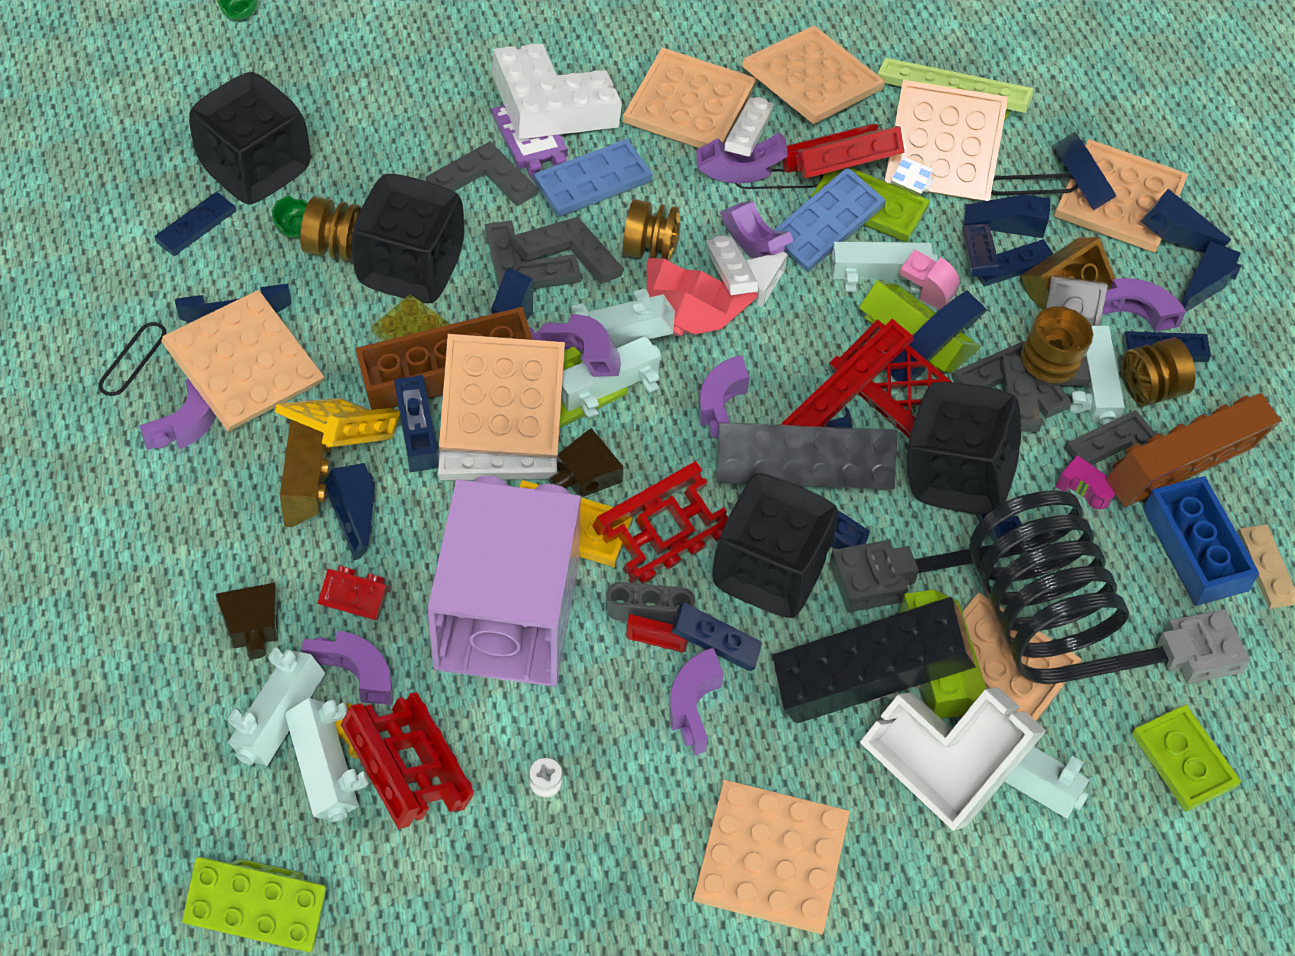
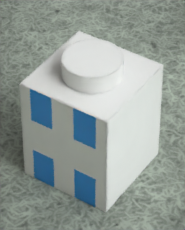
M903 156L891 184L921 196L923 191L929 192L934 178L930 177L933 169Z

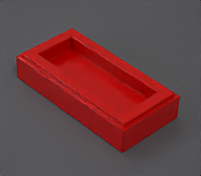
M632 614L629 615L626 630L627 639L681 653L686 652L688 640L671 632L672 624Z

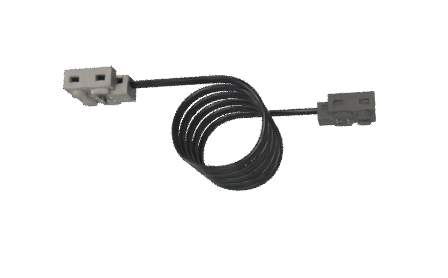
M1067 491L1035 492L1004 502L989 512L979 522L971 536L969 549L914 559L910 546L893 549L890 540L832 550L830 566L847 613L902 603L904 594L908 592L907 585L915 584L918 573L974 563L975 568L980 574V580L985 592L990 598L994 614L1001 624V630L1006 643L1012 650V657L1021 676L1034 683H1063L1165 662L1168 671L1183 668L1181 671L1187 684L1244 673L1250 662V658L1226 609L1169 620L1158 641V648L1050 669L1032 668L1021 662L1022 656L1031 658L1052 657L1093 645L1118 631L1129 618V610L1124 599L1116 594L1117 584L1114 577L1105 568V557L1100 547L1093 543L1094 533L1089 522L1082 518L1083 509L1074 494ZM1050 505L1073 507L1068 515L1045 517L1024 523L1005 533L992 545L981 547L984 539L997 525L1015 514ZM1072 530L1083 531L1081 537L1076 541L1053 543ZM1023 554L1007 567H994L1000 558ZM1082 555L1094 557L1088 566L1056 571L1074 562ZM1042 576L1026 585L1019 592H1005L1013 581ZM989 579L995 581L992 587L989 585ZM1092 581L1106 582L1096 593L1062 599L1046 606L1032 617H1017L1026 606L1064 597L1085 587ZM1000 604L1006 606L1004 612L1000 610ZM1101 608H1117L1106 620L1083 632L1057 640L1028 643L1039 631L1070 624L1093 614ZM1011 630L1018 631L1015 638L1010 636Z

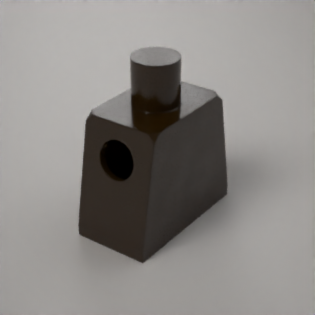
M591 428L559 452L557 455L558 473L549 477L550 484H555L565 489L571 487L577 495L585 497L623 482V465Z
M275 582L216 593L219 609L233 647H246L247 656L251 659L264 657L266 655L265 643L278 640L279 599Z

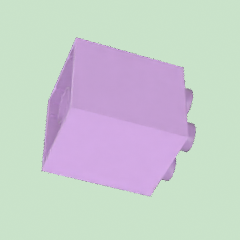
M480 476L475 478L474 481L456 479L428 605L434 670L557 687L579 564L580 495H572L565 488L555 484H542L535 489L508 486L502 479L494 476Z

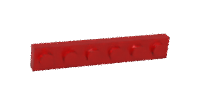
M892 318L786 418L781 425L824 426L914 341L913 335Z

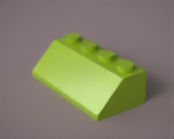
M880 280L875 282L859 306L866 313L864 317L871 323L878 319L886 325L893 318L912 335L936 314L935 311L897 283ZM960 331L929 363L941 373H953L977 352L981 346Z
M937 590L904 594L899 613L948 598L949 596ZM954 598L953 600L963 618L976 668L921 685L926 705L941 719L965 715L983 691L987 689L960 603Z

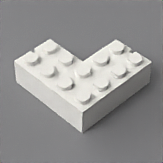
M543 44L521 46L518 50L516 46L493 49L492 76L518 139L619 127L622 102L616 89L613 88V83L607 70L557 76Z
M999 687L985 689L953 729L914 693L909 692L898 694L881 715L883 720L876 721L860 743L951 830L956 831L966 827L1044 735L1046 730L1025 711L1017 713L1016 710L1020 706Z

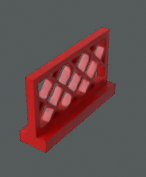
M877 319L841 357L836 355L829 363L832 372L835 373L885 325ZM908 345L903 350L907 353V362H890L883 369L887 370V382L875 383L871 381L858 395L910 439L911 430L916 418L912 415V405H920L922 399L912 400V387H929L932 383L952 381ZM924 367L928 371V380L911 381V368ZM907 368L908 381L891 382V369ZM908 387V400H894L891 388Z

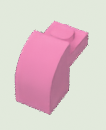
M916 249L901 267L899 273L923 288L920 300L939 310L952 301L960 285L959 276L950 263L942 257L935 261Z

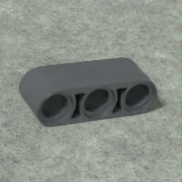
M618 582L610 585L607 589L605 608L608 616L615 620L628 621L629 615L632 614L673 625L678 610L675 606L685 602L695 607V596L692 591L684 587ZM616 600H622V601H624L625 603L619 604V603H615L614 601H616ZM645 603H654L655 605L647 606Z

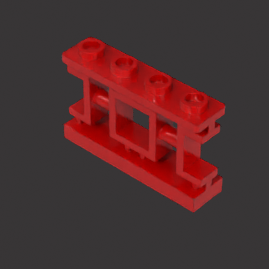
M873 123L786 145L788 157L782 159V163L786 173L798 170L802 171L803 177L809 178L905 153L901 126L878 129V125Z
M697 461L597 516L592 527L598 536L601 534L604 536L603 540L606 544L619 537L633 558L623 567L625 574L628 573L630 577L628 580L630 583H636L640 580L642 584H645L657 575L655 571L663 566L667 570L671 569L682 561L680 558L682 555L689 552L692 556L706 547L705 542L711 538H714L715 541L721 539L722 531L728 519L727 511L723 507L711 513L698 494V491L707 484V480L705 477H701L702 469ZM692 483L684 492L691 503L682 509L674 496L662 501V499ZM668 509L682 531L663 542L649 519ZM643 511L635 520L642 531L641 533L632 537L624 523L612 529ZM698 514L706 527L717 521V524L693 538L687 539L695 532V528L689 518ZM649 542L657 555L669 550V552L638 569L647 559L639 548Z
M417 692L410 693L406 700L404 697L398 698L391 709L393 713L380 717L377 716L371 704L365 705V707L362 703L350 706L341 723V727L397 829L409 827L413 819L417 821L423 820L429 810L427 805L429 802L442 799L449 812L465 810L474 795L472 784L464 775L456 756L449 749L441 730L434 723L426 704L422 702ZM408 724L412 732L404 734L400 727L407 726ZM388 731L390 737L382 740L379 732ZM413 747L423 765L406 768L397 751ZM437 775L441 784L433 786L429 778L436 777ZM416 782L420 789L411 792L408 784Z

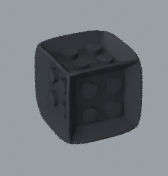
M247 72L231 79L201 98L190 109V131L199 161L209 175L245 204H254L267 198L301 175L309 166L310 145L303 115L292 100L271 82L255 72Z
M383 174L371 189L354 225L351 245L354 270L359 282L373 290L420 303H434L442 294L455 269L464 241V212L459 194L444 186L399 174Z
M936 382L928 387L911 430L907 458L911 490L918 501L939 508L975 514H988L1006 502L1018 465L1021 444V415L1016 396L1000 389L956 382Z
M755 474L743 489L722 531L714 556L712 577L715 586L728 595L781 617L795 618L807 602L833 543L838 522L837 506L821 495L770 475Z

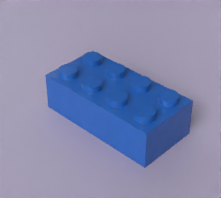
M1202 476L1153 489L1143 509L1195 606L1249 592L1259 575V571L1207 478Z

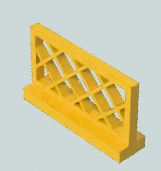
M342 398L276 404L275 413L323 432L324 435L321 443L330 447L393 439L400 415L399 411L393 408L369 410Z

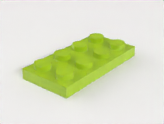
M848 167L886 200L885 206L864 225L908 243L927 211L930 200ZM844 169L825 173L812 193L811 198Z

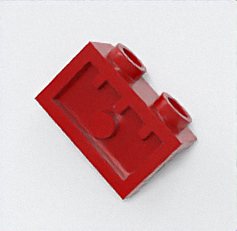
M338 565L337 571L327 569L317 604L378 621L386 592L390 593L391 586L384 584L385 578L367 573L366 579L355 576L356 570Z

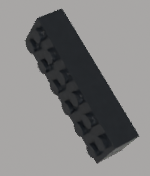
M718 422L715 480L720 483L747 484L755 474H765L798 486L895 490L898 430Z
M952 597L772 654L783 708L795 723H801L976 668L961 612Z

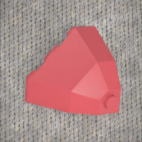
M648 258L647 292L650 297L664 294L675 310L673 335L682 337L683 333L699 334L720 330L751 304L758 295L756 292L730 295L724 282L703 271L685 270L662 258Z

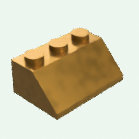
M1100 237L1077 238L1021 275L1029 298L1041 309H1045L1051 276L1107 283V290L1110 289L1113 279H1116Z
M290 420L280 489L284 527H294L319 514L320 502L326 501V484H323V477L329 476L330 460L326 459V453L332 452V447L321 443L324 435L323 432L294 420Z

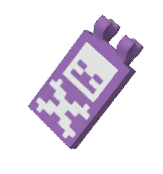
M505 105L492 108V116L517 168H526L532 181L534 180V173L540 172L539 169H542L541 163L551 161L552 165L556 166L567 162L568 149L560 134L518 139Z

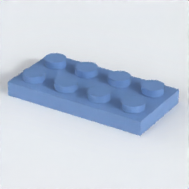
M625 139L534 173V182L557 217L651 182L653 174L630 141Z
M845 168L774 231H790L794 242L785 245L784 251L809 272L832 252L834 242H844L885 206L886 200L852 170Z

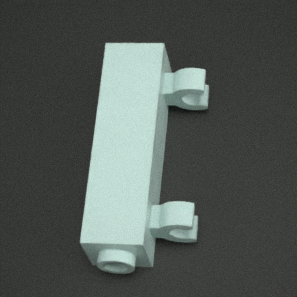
M834 242L831 254L833 279H845V292H856L858 279L909 280L899 273L901 267L915 249L937 261V254H933L931 243ZM910 281V292L921 293L922 287Z
M646 289L634 291L637 301L588 312L583 303L572 306L575 314L585 315L600 322L615 346L628 344L644 336L652 339L673 334L675 310L664 294L650 297Z
M1092 326L1094 336L1085 355L1087 356L1091 380L1088 386H1084L1085 392H1072L1073 401L1069 409L1072 413L1088 410L1090 423L1105 425L1120 418L1125 406L1109 326Z
M646 336L618 347L617 350L621 361L619 376L593 377L584 362L564 370L561 401L569 412L581 407L587 419L598 415L595 407L599 406L597 401L599 398L639 381H642L648 393L659 389L656 383L660 379L658 373L661 353L658 347L652 345Z
M274 647L268 659L276 668L250 709L244 716L237 709H234L229 716L228 722L236 730L228 743L237 752L236 757L241 762L247 765L256 763L268 766L289 732L285 712L310 698L325 675L324 670L311 654L286 650L282 654L278 648Z
M307 698L285 712L313 817L326 819L329 822H338L345 819L347 813L359 807L354 791L366 787L369 782L365 771L356 775L355 769L348 770L335 721L344 719L347 713L346 704L341 703L336 706L333 699L322 702Z
M1035 747L1029 751L1004 781L1068 819L1074 808L1080 811L1089 796L1084 790L1090 779L1078 773L1084 762L1072 756L1066 766Z

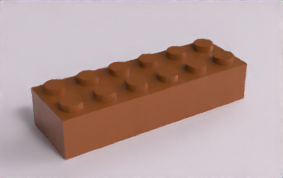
M523 307L356 347L355 350L371 410L398 406L394 379L423 375L427 399L443 395L448 334L533 340Z
M1262 393L1252 397L1245 395L1235 401L1230 407L1227 404L1220 406L1208 417L1206 414L1198 416L1188 426L1182 423L1174 427L1165 436L1162 433L1155 435L1143 446L1140 443L1131 446L1125 451L1126 457L1117 461L1112 466L1114 470L1106 480L1126 508L1148 498L1153 489L1187 480L1255 448L1281 422V419Z

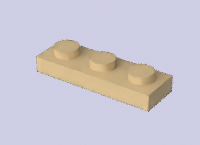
M1268 524L1240 528L1237 534L1259 571L1256 580L1268 608L1295 605V587Z

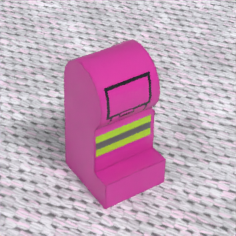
M1078 455L1062 472L1055 486L1061 491H1067L1069 488L1084 497L1087 503L1095 509L1107 508L1115 496V492L1106 480L1108 476Z

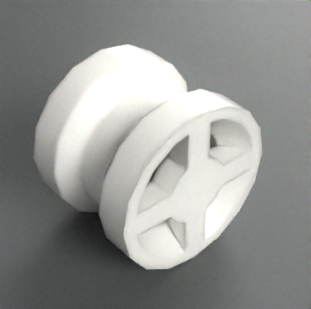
M542 758L533 763L529 772L530 788L533 793L544 798L557 794L562 785L560 765L555 760L549 758Z

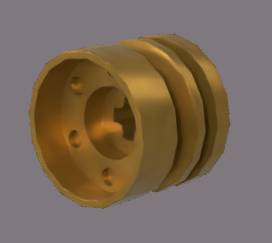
M317 196L311 197L302 220L301 250L307 254L324 256L329 248V255L332 259L340 257L342 261H352V234L357 216L362 208L361 205L351 204L349 206L347 202H340L335 210V203L332 199Z
M633 199L625 225L623 255L642 258L646 247L650 248L651 258H657L659 250H662L661 258L670 261L672 254L676 250L680 234L679 207L672 206L667 218L666 205L661 204L657 214L652 215L651 202Z
M1052 306L1043 309L1036 316L1030 334L1023 345L1021 352L1023 365L1030 374L1048 383H1063L1071 380L1077 374L1083 358L1092 343L1094 333L1091 324L1076 310L1067 307Z
M1173 337L1153 343L1152 346L1147 344L1139 348L1136 347L1127 350L1123 356L1122 373L1126 388L1136 404L1142 407L1164 401L1166 398L1173 399L1190 394L1194 389L1196 379L1194 363L1186 345L1180 339Z

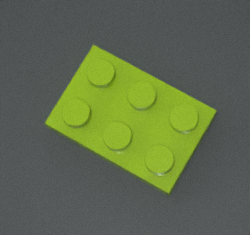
M1187 704L1135 728L1132 733L1185 812L1237 788L1242 782Z

